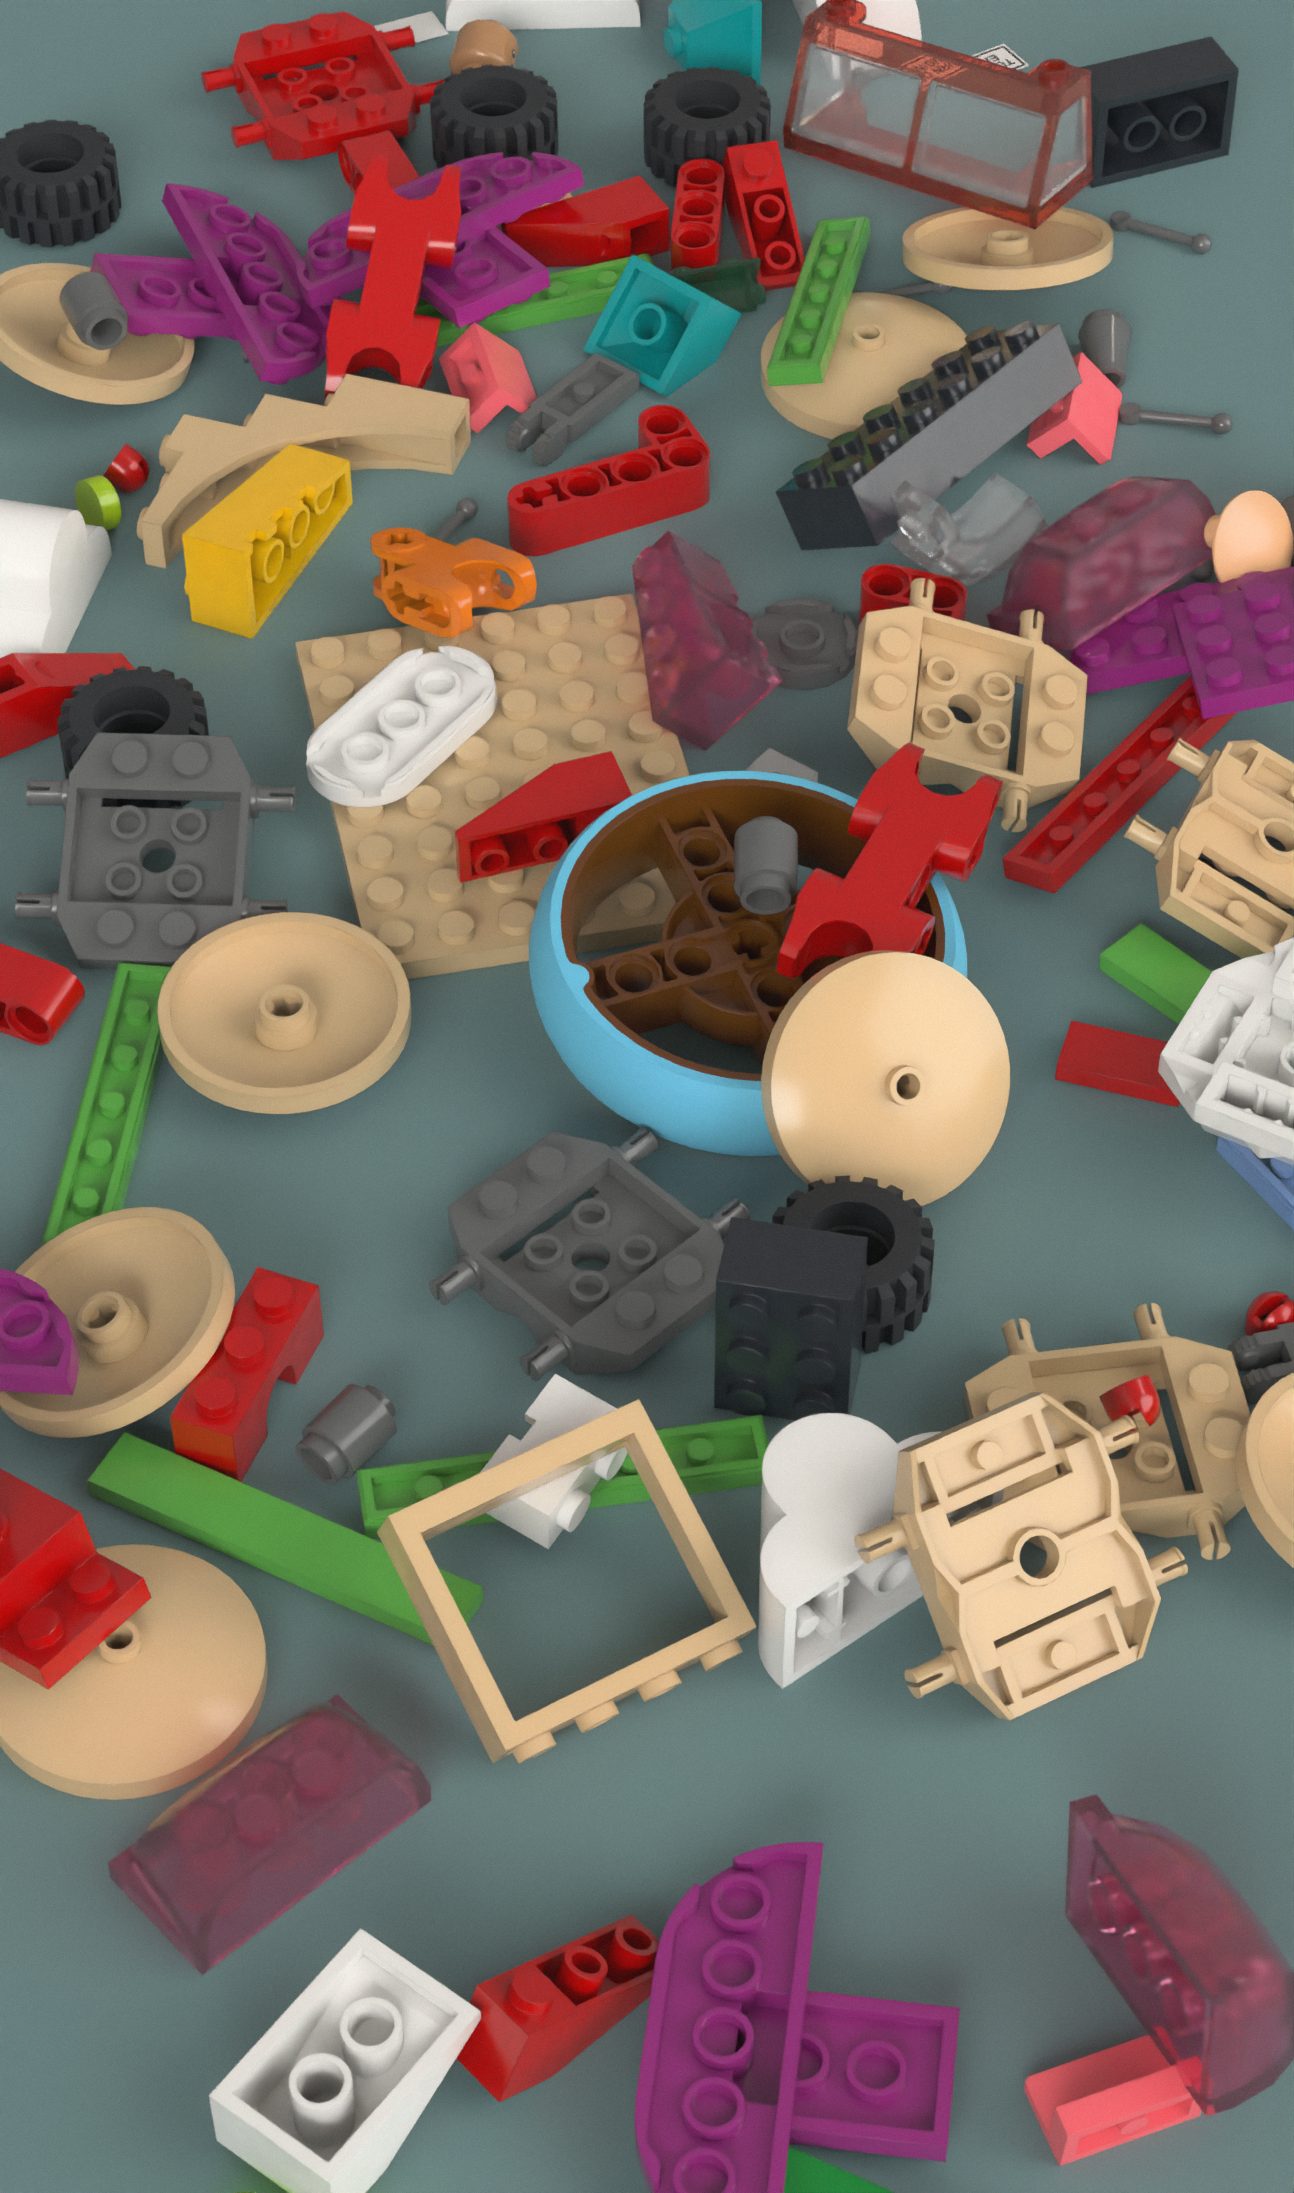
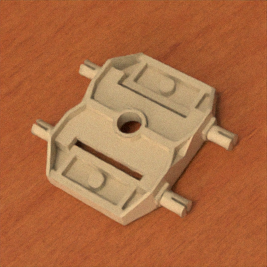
M917 578L910 585L909 606L867 612L859 625L847 730L876 770L907 743L924 748L925 751L920 762L921 771L918 776L921 785L952 784L961 791L966 792L980 777L986 774L1002 780L1003 783L997 804L998 807L1003 808L1001 826L1004 830L1008 831L1012 825L1011 832H1021L1027 826L1028 808L1071 792L1080 779L1088 675L1049 645L1043 643L1042 631L1045 617L1040 611L1037 612L1035 617V610L1033 609L1025 610L1020 614L1018 637L934 613L932 606L935 584L933 581L928 580L924 587L925 578ZM1015 683L1023 685L1015 772L1007 768ZM949 707H958L969 714L972 723H963L956 720Z
M1180 737L1166 760L1197 777V781L1201 783L1177 828L1173 826L1167 834L1136 814L1123 837L1154 854L1153 858L1158 860L1155 869L1159 904L1162 911L1242 959L1273 952L1274 945L1294 937V917L1280 909H1294V763L1256 740L1228 741L1221 752L1215 749L1212 755L1209 756ZM1265 836H1271L1279 840L1284 845L1285 852L1274 849L1267 842ZM1202 853L1212 859L1214 866L1220 872L1198 859L1200 854ZM1227 876H1240L1265 891L1267 898L1273 904Z
M1150 1303L1149 1313L1146 1304L1138 1306L1133 1312L1141 1338L1138 1341L1038 1352L1034 1347L1030 1323L1026 1319L1019 1318L1017 1331L1015 1319L1007 1321L1002 1326V1334L1005 1337L1009 1356L965 1382L963 1400L968 1420L1029 1393L1045 1392L1092 1427L1098 1429L1111 1423L1099 1397L1127 1381L1144 1375H1150L1156 1390L1167 1389L1195 1490L1185 1491L1160 1404L1159 1415L1151 1426L1148 1425L1142 1413L1134 1415L1139 1433L1138 1443L1124 1447L1129 1453L1127 1456L1120 1459H1110L1119 1485L1121 1515L1133 1532L1164 1538L1197 1534L1201 1556L1204 1559L1212 1560L1214 1551L1216 1559L1225 1557L1231 1548L1223 1526L1245 1506L1237 1481L1236 1450L1244 1424L1250 1416L1232 1351L1177 1336L1171 1337L1167 1334L1161 1307L1155 1303ZM1064 1462L1057 1464L1059 1475L1067 1472ZM1052 1466L1004 1488L1003 1500L1058 1476L1056 1466ZM1034 1536L1028 1539L1029 1542L1046 1551V1547L1038 1537Z
M1032 1392L899 1451L893 1504L894 1516L891 1517L890 1522L863 1534L856 1535L854 1542L856 1547L864 1548L857 1552L866 1564L872 1563L873 1560L900 1548L906 1549L944 1649L941 1651L940 1656L917 1667L905 1670V1680L914 1682L907 1686L915 1698L919 1699L923 1695L953 1682L964 1687L997 1718L1012 1720L1143 1658L1161 1601L1157 1586L1179 1576L1186 1575L1188 1567L1186 1563H1177L1185 1558L1176 1547H1171L1167 1551L1147 1560L1143 1548L1121 1515L1118 1480L1108 1454L1128 1445L1138 1443V1431H1128L1136 1428L1135 1423L1129 1416H1121L1120 1419L1095 1429L1047 1393ZM1064 1462L1067 1472L949 1524L946 1514ZM1036 1536L1046 1547V1564L1038 1574L1029 1576L1021 1567L1020 1552L1024 1543L1031 1537Z

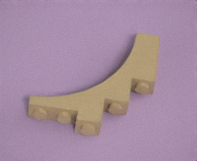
M346 374L336 392L328 394L324 406L265 394L253 414L249 413L246 416L242 426L184 414L172 434L165 435L162 440L159 462L162 467H165L166 473L161 479L156 497L149 507L146 506L142 509L138 518L137 536L140 540H143L145 564L167 568L183 548L182 534L290 443L350 460V471L363 469H413L453 475L471 443L469 399Z

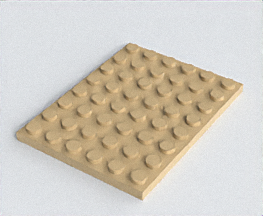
M633 594L606 596L591 600L550 604L542 607L473 616V629L453 638L439 637L410 625L295 642L297 663L313 732L393 660L411 650L423 648L424 654L439 652L438 646L460 647L482 657L490 665L494 673V681L497 687V705L491 718L409 794L392 803L376 807H350L329 800L358 927L375 936L392 951L404 969L407 980L529 961L530 931L537 904L546 881L559 860L460 883L456 865V830L556 763L612 751L632 795L673 779L690 776ZM659 868L646 872L621 886L592 912L578 935L576 953L657 941L668 914L676 904Z

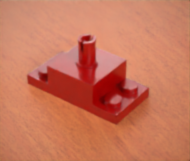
M0 1469V1662L49 1690L152 1597L143 1577L96 1551L80 1511Z

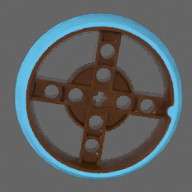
M757 771L701 773L673 779L630 796L604 812L570 844L551 871L537 904L531 926L528 949L530 978L536 1007L545 1031L566 1066L577 1080L599 1101L638 1127L647 1128L648 1132L651 1131L661 1138L690 1148L738 1156L780 1155L772 1140L764 1116L761 1097L762 1073L735 1072L701 1065L664 1051L641 1038L638 1034L684 1022L695 1031L714 1040L733 1045L751 1046L761 1067L763 1066L764 1055L772 1029L789 1000L812 976L825 967L843 959V957L832 955L817 958L805 968L800 976L793 979L776 972L779 951L789 929L795 911L797 896L801 890L797 889V892L791 898L789 907L779 913L757 914L746 910L741 905L740 897L734 890L735 833L739 827L754 818L761 816L778 818L794 828L797 833L798 865L812 870L818 867L845 879L867 843L848 834L849 822L858 801L857 799L816 782L777 773ZM659 868L676 904L668 914L657 942L587 963L578 961L576 953L578 935L592 912L621 886L646 872ZM936 872L915 909L935 917L933 932L923 956L943 962L967 978V952L964 932L953 899L942 877Z

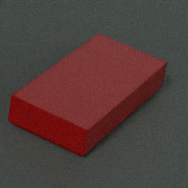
M1071 1020L1056 1065L1055 1080L1174 1107H1179L1180 1101L1158 1072L1160 1054L1168 1042Z

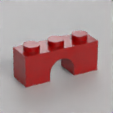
M257 1267L233 1308L229 1325L218 1348L205 1367L189 1383L170 1416L175 1454L242 1482L268 1436L266 1415L270 1395L276 1380L279 1379L296 1385L324 1336L319 1285Z

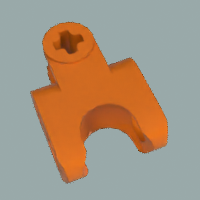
M402 527L378 531L370 539L372 554L380 558V575L375 577L372 582L375 597L383 600L390 614L400 622L439 637L453 638L473 629L472 608L492 607L512 611L535 599L537 582L533 565L530 559L518 552L479 538H470L459 544L451 545L429 537L417 529ZM498 570L505 571L510 576L515 588L501 583L500 574L496 572Z

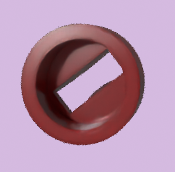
M126 443L114 458L103 477L107 478L117 490L125 493L135 492L148 480L150 469L143 455Z
M1268 1291L1259 1294L1251 1302L1247 1310L1244 1326L1246 1335L1252 1336L1254 1333L1276 1330L1277 1325L1294 1322V1302L1286 1294L1278 1291ZM1269 1314L1264 1321L1260 1319V1317Z
M1144 1375L1127 1381L1099 1397L1111 1422L1120 1419L1124 1415L1129 1416L1133 1420L1136 1428L1128 1431H1138L1134 1415L1142 1413L1149 1426L1154 1424L1159 1415L1160 1400L1150 1375Z

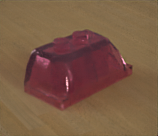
M1131 476L1099 492L1049 524L1028 541L1009 570L1001 605L986 614L990 629L1019 637V616L1023 611L1033 609L1035 610L1034 617L1038 611L1044 614L1045 617L1042 631L1043 643L1054 648L1068 651L1073 650L1212 558V548L1207 545L1204 538V529L1208 519L1216 515L1209 498L1188 479L1157 476Z
M336 1694L327 1702H319L308 1706L230 1758L154 1819L134 1844L108 1862L110 1878L195 1969L203 1975L431 1802V1787L420 1767L384 1734L372 1728Z
M1097 1794L1069 1802L1065 1916L1169 2065H1175L1184 2086L1204 2115L1207 2117L1235 2108L1272 2086L1294 2060V1974L1287 1959L1264 1925L1226 1875L1206 1852L1158 1822L1110 1812Z

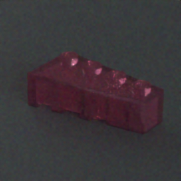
M668 530L653 546L643 549L632 565L652 721L706 751L783 680L778 670L768 665L766 659L769 653L763 642L754 638L750 630L753 623L748 613L737 606L736 603L739 597L721 562Z

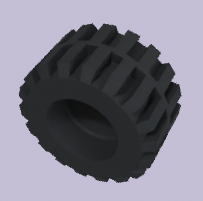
M492 64L481 65L478 68L469 67L461 70L460 74H451L446 77L444 83L438 84L434 89V96H431L430 113L432 152L438 169L446 166V164L449 165L464 159L503 152L504 158L524 157L529 161H533V152L558 156L556 92L552 86H548V81L545 78L533 76V71L525 68L516 69L511 65L492 66Z
M720 67L687 68V71H676L668 74L667 79H659L653 84V89L647 91L645 102L643 103L644 161L646 166L651 167V173L656 178H664L666 184L676 187L680 167L688 161L709 159L722 166L727 147L769 142L771 102L770 98L767 97L765 88L756 85L757 81L750 76H741L738 71L731 69L722 70Z
M56 119L40 123L31 122L24 124V127L12 129L5 133V138H0V229H4L7 236L12 239L20 238L21 243L28 245L41 244V247L63 245L65 247L75 245L74 243L78 241L86 242L95 238L94 234L104 233L110 228V223L118 219L120 215L119 209L122 207L116 152L114 145L110 143L109 137L104 132H97L96 127L89 124L79 125L78 121H56Z
M138 666L137 670H126V667L113 669L111 674L104 675L99 673L90 677L88 685L79 684L71 691L72 698L64 699L60 707L61 715L58 716V732L65 778L69 779V773L97 733L209 736L204 699L199 691H193V684L185 678L175 679L174 672L164 669L154 672L151 671V667ZM104 798L103 807L131 805L138 808H171L173 806L182 808L191 801Z
M835 1176V1183L826 1184L820 1179L808 1184L807 1193L796 1190L787 1197L786 1207L777 1208L772 1216V1223L868 1238L866 1264L869 1266L866 1267L862 1349L865 1354L879 1351V1343L884 1341L891 1346L899 1343L904 1338V1330L914 1332L921 1324L922 1313L928 1311L931 1299L935 1240L932 1239L933 1227L930 1219L922 1217V1207L915 1199L904 1201L903 1190L892 1184L887 1188L879 1187L878 1179L864 1177L862 1182L850 1181V1176Z

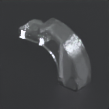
M995 472L967 503L951 514H948L945 507L905 480L890 496L901 517L897 521L901 531L890 542L894 549L925 572L954 578L965 587L982 583L1004 571L1017 561L1049 528L1036 500Z

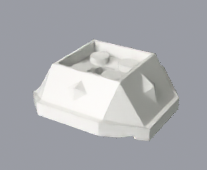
M1294 937L1274 945L1273 952L1245 957L1212 971L1161 1052L1158 1068L1159 1074L1192 1120L1198 1122L1204 1131L1251 1149L1258 1158H1275L1293 1166Z

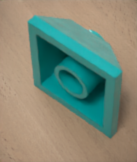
M673 0L668 6V27L663 30V41L667 54L670 57H675L684 71H687V68L694 67L699 69L720 67L722 70L731 69L738 71L741 76H750L757 81L756 85H761L762 2L760 0Z
M632 254L583 350L591 355L596 352L638 373L640 383L667 397L717 362L742 313Z

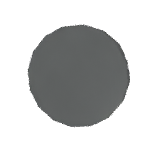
M803 598L778 601L766 607L764 615L760 616L757 620L754 616L748 623L745 636V655L750 668L763 680L782 688L810 690L828 687L845 678L854 668L858 630L854 620L845 612L843 618L833 612V605L823 601Z

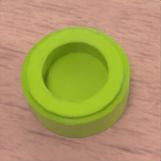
M95 475L78 481L75 487V499L78 511L83 516L85 524L102 526L106 531L117 528L121 520V505L111 482L102 475Z

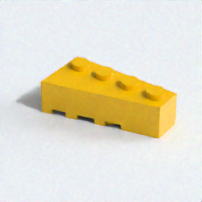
M290 443L182 534L186 567L184 590L185 594L189 596L191 619L193 622L250 639L254 638L352 505L350 460Z

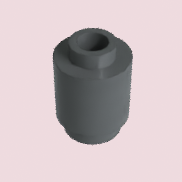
M84 272L67 281L61 290L59 300L61 308L78 338L84 344L97 350H108L121 343L127 333L128 316L107 278L96 272Z
M771 816L757 817L739 827L735 833L734 890L740 897L741 905L750 912L775 914L789 907L791 898L795 895L798 888V836L794 828L778 818Z
M349 1384L303 1429V1439L296 1445V1452L308 1470L327 1484L334 1485L342 1477L351 1478L356 1474V1470H360L396 1434L397 1427L393 1416L396 1414L395 1408L388 1397L374 1386L367 1385L363 1388L355 1384Z

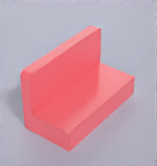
M475 322L439 357L451 394L469 399L470 429L476 433H479L506 405L523 414L529 409V404L537 399L520 352Z
M1080 352L1073 357L1082 383L1031 423L1026 445L1041 459L1072 439H1075L1102 465L1111 459L1122 393Z
M1159 2031L1027 2077L1024 2085L1025 2094L1059 2166L1200 2116L1210 2088V2083L1198 2058L1179 2064L1165 2034Z

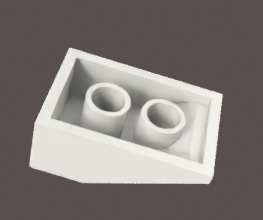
M360 1928L211 2092L209 2100L216 2140L288 2193H366L391 2163L481 2020V2011Z

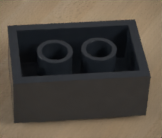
M1211 36L1073 69L1066 156L1090 187L1095 188L1229 155L1239 73L1238 67Z
M731 1217L716 1278L714 1408L731 1410L745 1416L762 1415L794 1421L821 1413L850 1415L861 1365L867 1237Z

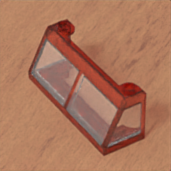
M826 0V2L806 16L783 126L784 148L1032 229L1038 228L1093 180L1090 70L1070 65L1062 59H1048L1041 62L1039 66L1032 69L1029 73H1025L862 23L867 17V8L862 2L857 0Z

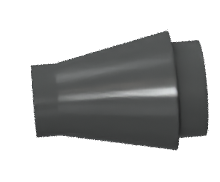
M1100 309L1086 316L1079 330L1078 338L1085 356L1117 388H1120L1126 381L1125 368L1132 333L1131 326L1120 312L1112 309Z

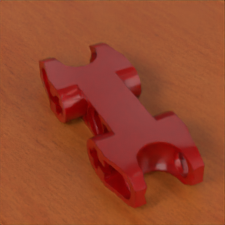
M374 150L368 169L355 192L346 240V249L370 253L360 303L334 298L326 331L325 356L327 377L324 401L328 394L336 392L346 374L353 375L363 368L378 367L387 371L399 385L423 389L432 372L441 319L416 314L425 266L431 265L446 269H452L460 231L461 206L459 184L461 167L446 164L441 181L434 193L424 199L409 200L396 194L388 183L389 153Z
M912 743L902 746L885 764L874 772L855 805L849 822L848 834L867 843L845 879L817 867L798 894L795 911L779 951L776 972L793 979L800 976L805 968L817 958L832 955L846 958L859 953L880 950L902 951L923 955L933 932L935 917L915 909L936 872L963 883L969 878L982 856L986 833L999 802L1003 781L986 774L980 777L965 793L951 796L933 793L921 785L918 780L921 771L920 762L925 749Z

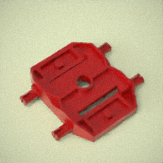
M345 11L332 14L320 13L313 15L309 19L286 24H270L263 29L241 33L233 56V63L229 64V67L201 72V80L206 93L234 86L246 111L256 119V122L231 126V136L235 147L239 148L240 146L263 141L273 160H304L337 152V145L340 141L384 130H389L394 138L409 136L416 128V114H420V106L430 104L431 96H434V89L438 84L444 83L443 79H440L439 81L417 86L414 84L409 85L392 57L390 51L415 47V37L411 26L387 32L377 31L373 25ZM326 62L325 67L307 71L300 68ZM278 73V76L276 78L264 80L262 77L264 75Z

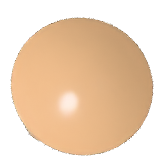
M1257 490L1243 492L1234 497L1225 506L1220 515H1213L1208 519L1204 529V538L1207 545L1212 548L1213 566L1218 582L1223 583L1239 578L1243 574L1252 571L1268 572L1291 566L1293 534L1290 521L1282 505L1272 495Z

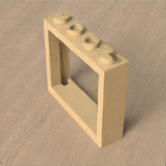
M639 1399L389 1515L377 1532L492 1763L511 1754H514L518 1764L532 1757L535 1758L557 1745L552 1736L553 1733L574 1723L577 1724L581 1733L592 1730L620 1714L615 1705L616 1702L636 1692H639L643 1702L650 1701L680 1685L682 1681L677 1672L699 1661L705 1672L719 1667L725 1661L743 1653L739 1641L757 1627ZM625 1447L715 1624L515 1721L425 1541Z

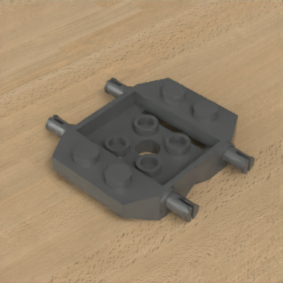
M97 733L69 773V779L65 778L63 781L27 780L26 803L28 806H63L66 816L59 891H54L53 894L17 892V903H15L16 918L52 919L55 926L62 927L81 968L117 969L118 963L172 967L180 956L194 943L223 926L249 917L288 912L286 899L251 900L249 896V859L254 838L255 819L259 818V811L294 813L296 803L295 787H259V784L252 783L251 777L230 736ZM104 798L223 801L222 810L197 809L194 807L182 809L138 808L131 805L103 807ZM155 849H167L176 855L172 866L164 872H150L143 867L145 857Z
M641 1127L620 1145L612 1147L607 1146L605 1143L552 1131L447 1207L448 1225L457 1256V1264L437 1279L429 1282V1288L437 1301L440 1299L442 1305H447L452 1299L470 1287L495 1309L521 1318L539 1343L537 1347L520 1357L519 1360L523 1371L527 1376L531 1375V1379L534 1381L541 1379L545 1373L560 1362L575 1375L631 1372L716 1307V1278L724 1249L723 1238L727 1236L731 1217L749 1220L750 1214L742 1202L739 1204L737 1198H732L708 1218H700L634 1167L646 1156L658 1150V1142L651 1131L647 1134V1128ZM587 1190L594 1195L592 1198L578 1202L569 1215L546 1232L529 1238L524 1248L505 1262L498 1257ZM587 1259L600 1260L607 1265L600 1271H581L575 1267L577 1263Z

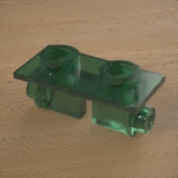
M760 257L747 260L729 258L714 266L697 269L678 267L667 272L740 313L754 312L757 310V305L766 303L763 284H755L761 263Z

